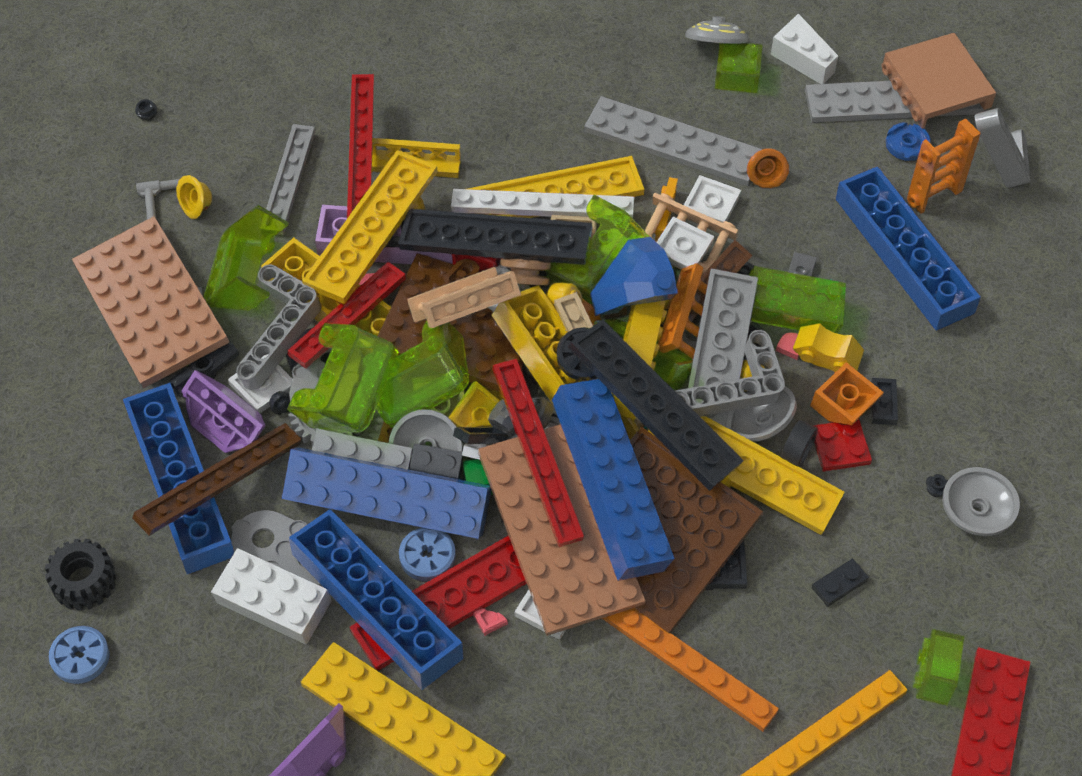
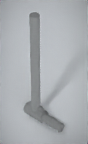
M179 179L136 183L138 196L145 197L147 220L153 216L156 218L154 196H157L162 190L176 189Z

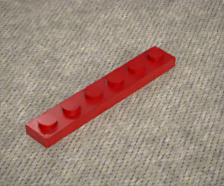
M387 262L357 288L345 304L340 303L288 349L289 357L307 369L406 280L405 273L390 262Z

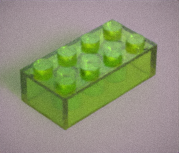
M754 266L749 276L758 277L750 320L800 330L802 326L821 324L834 333H838L844 323L846 283Z

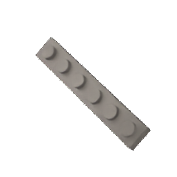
M292 125L260 226L261 232L284 235L315 135V128L313 126Z

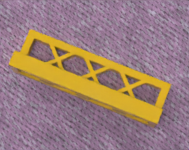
M373 138L372 172H381L397 150L403 152L400 149L407 148L410 152L404 153L436 165L438 172L435 176L459 177L461 164L460 144ZM377 146L386 147L388 150H377ZM422 150H430L432 153L427 154L422 152ZM444 152H455V156L446 155Z

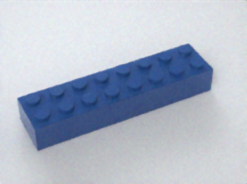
M878 166L839 182L836 201L936 331L975 314L981 298Z
M599 379L560 385L552 402L617 580L620 581L665 571L674 560V556L611 391Z
M170 383L123 399L158 497L204 471ZM214 497L168 524L186 574L230 559L235 553Z
M294 448L290 450L282 499L479 539L484 534L492 489L489 485L303 448Z
M331 509L289 537L292 555L328 590L329 594L421 690L463 660L462 642Z

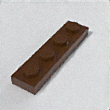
M734 240L701 275V281L708 285L711 269L737 273L752 255L739 242ZM697 290L695 301L704 306L706 295ZM692 309L688 316L689 321H692L698 315Z

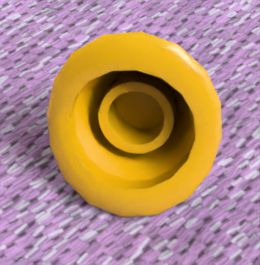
M187 175L179 179L176 187L179 204L189 218L197 219L202 211L210 207L212 193L206 184L199 182L193 176Z

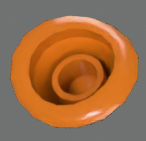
M762 149L750 158L747 164V174L755 185L761 188H774L786 181L789 174V164L781 152L775 149Z

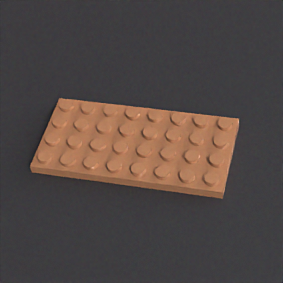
M154 216L72 259L143 389L229 343L226 334Z
M561 424L546 428L544 432L584 535L583 540L558 547L518 437L478 449V455L546 636L645 604V598L636 577L620 581L616 578Z

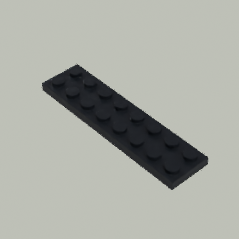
M410 209L407 212L398 245L400 250L585 265L593 227L592 223Z
M603 319L571 341L568 348L709 491L742 464L744 460Z

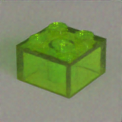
M720 43L714 89L757 93L763 45Z
M932 629L929 638L924 637L916 660V664L919 665L918 673L916 672L914 675L912 688L917 689V699L948 705L958 685L965 636Z

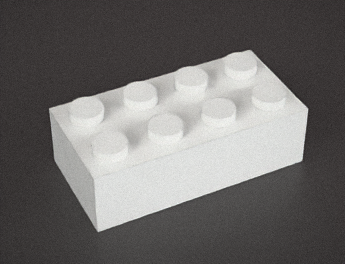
M238 548L211 591L218 604L307 645L332 602L327 589Z

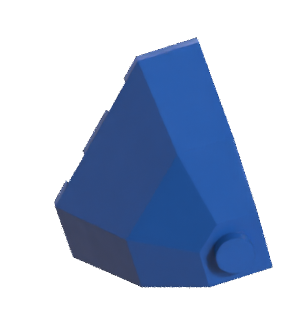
M651 237L628 240L591 292L595 316L618 313L624 306L672 299L678 291L673 268L665 250Z

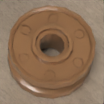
M501 259V265L511 268V271L515 273L518 284L549 285L550 279L540 276L539 271L549 270L551 263L536 260Z

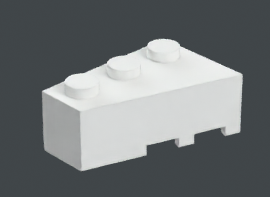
M799 14L773 37L771 55L816 82L824 84L835 73L838 55Z

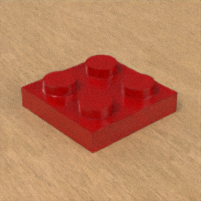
M859 419L852 425L837 422L813 425L818 428L814 444L823 472L871 465V455Z

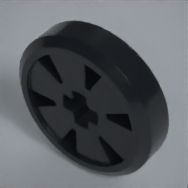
M587 327L576 328L567 332L560 339L557 346V362L560 369L568 377L579 381H589L597 378L568 348L571 341L590 329Z

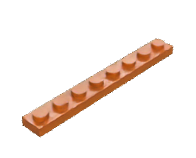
M632 608L601 618L762 732L778 713V707L676 636L667 633L637 609Z

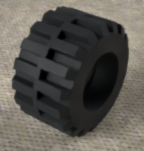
M74 539V543L70 544L67 541L63 543V548L57 547L54 550L55 555H50L48 558L50 564L45 565L47 573L45 578L57 601L61 605L64 604L68 609H72L75 606L76 610H82L83 606H86L87 609H92V604L96 602L98 605L102 604V598H108L111 595L109 589H114L116 585L114 582L116 580L115 568L106 549L102 548L98 542L92 544L90 539H85L84 542H81L80 539ZM83 567L93 568L91 574L83 580H68L77 569Z

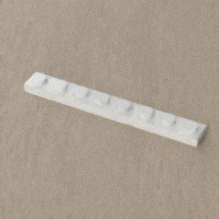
M453 189L451 212L549 217L551 215L597 217V219L633 220L634 197Z

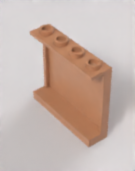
M955 33L885 53L881 66L884 75H887L893 89L899 93L903 104L908 107L914 121H917L922 129L925 128L929 118L979 103L984 110L992 108L996 92Z

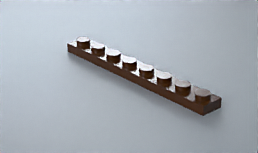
M284 423L134 512L132 519L150 536L281 457L291 449L299 446L302 439Z

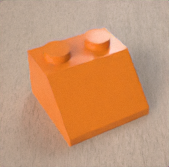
M846 362L815 391L810 406L828 421L852 425L884 392Z

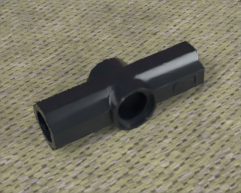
M229 340V343L192 362L188 367L170 379L169 383L174 391L183 398L182 389L195 370L214 379L220 369L239 356V352Z

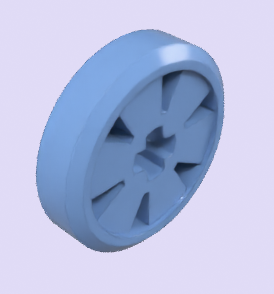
M423 527L410 532L401 542L399 548L400 564L405 573L413 579L428 582L453 567L456 558L454 543L451 537L443 531ZM426 550L428 553L432 551V557H423V552Z
M88 626L72 627L62 632L53 641L49 651V662L54 673L61 680L73 684L85 683L99 676L107 666L110 655L109 646L104 636L98 630ZM79 651L80 653H83L84 656L82 658H79L78 656H75V653Z

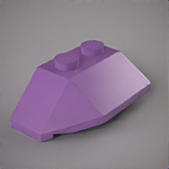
M195 370L182 389L191 425L224 453L240 450L254 442L265 427L263 418L258 411L228 387Z
M338 703L269 776H326V773L332 766L337 767L344 760L346 753L345 713L343 706Z

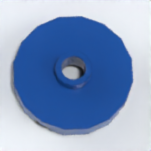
M899 123L889 129L885 140L886 148L896 158L914 161L918 159L922 141L927 139L930 143V135L917 124L913 123L912 126L907 125V123Z

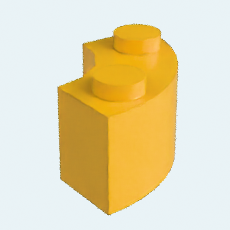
M821 324L800 327L793 346V350L804 362L812 363L834 372L838 371L846 362L855 370H858L864 352L863 347L853 335L834 333Z

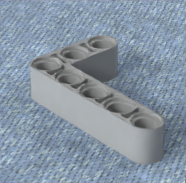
M999 108L975 114L977 130L981 133L980 136L1005 186L1011 188L1030 183L1027 141L1023 129L1010 132Z
M274 265L263 266L258 272V277L265 291L284 302L286 306L237 367V376L244 387L249 390H255L262 386L287 354V350L294 345L321 310L322 304L312 287L304 285L302 281ZM269 354L266 358L261 359L264 355ZM250 373H254L251 377H247Z
M755 330L750 334L744 348L752 377L676 390L675 392L702 417L772 404L779 399L785 382L769 334L762 330ZM753 343H757L761 345V347H757ZM760 364L766 365L769 369L762 368ZM767 386L773 387L776 391L769 390ZM744 390L750 391L752 395H747L744 393ZM720 395H726L729 400L723 399ZM696 399H701L705 401L706 404H701L697 402Z

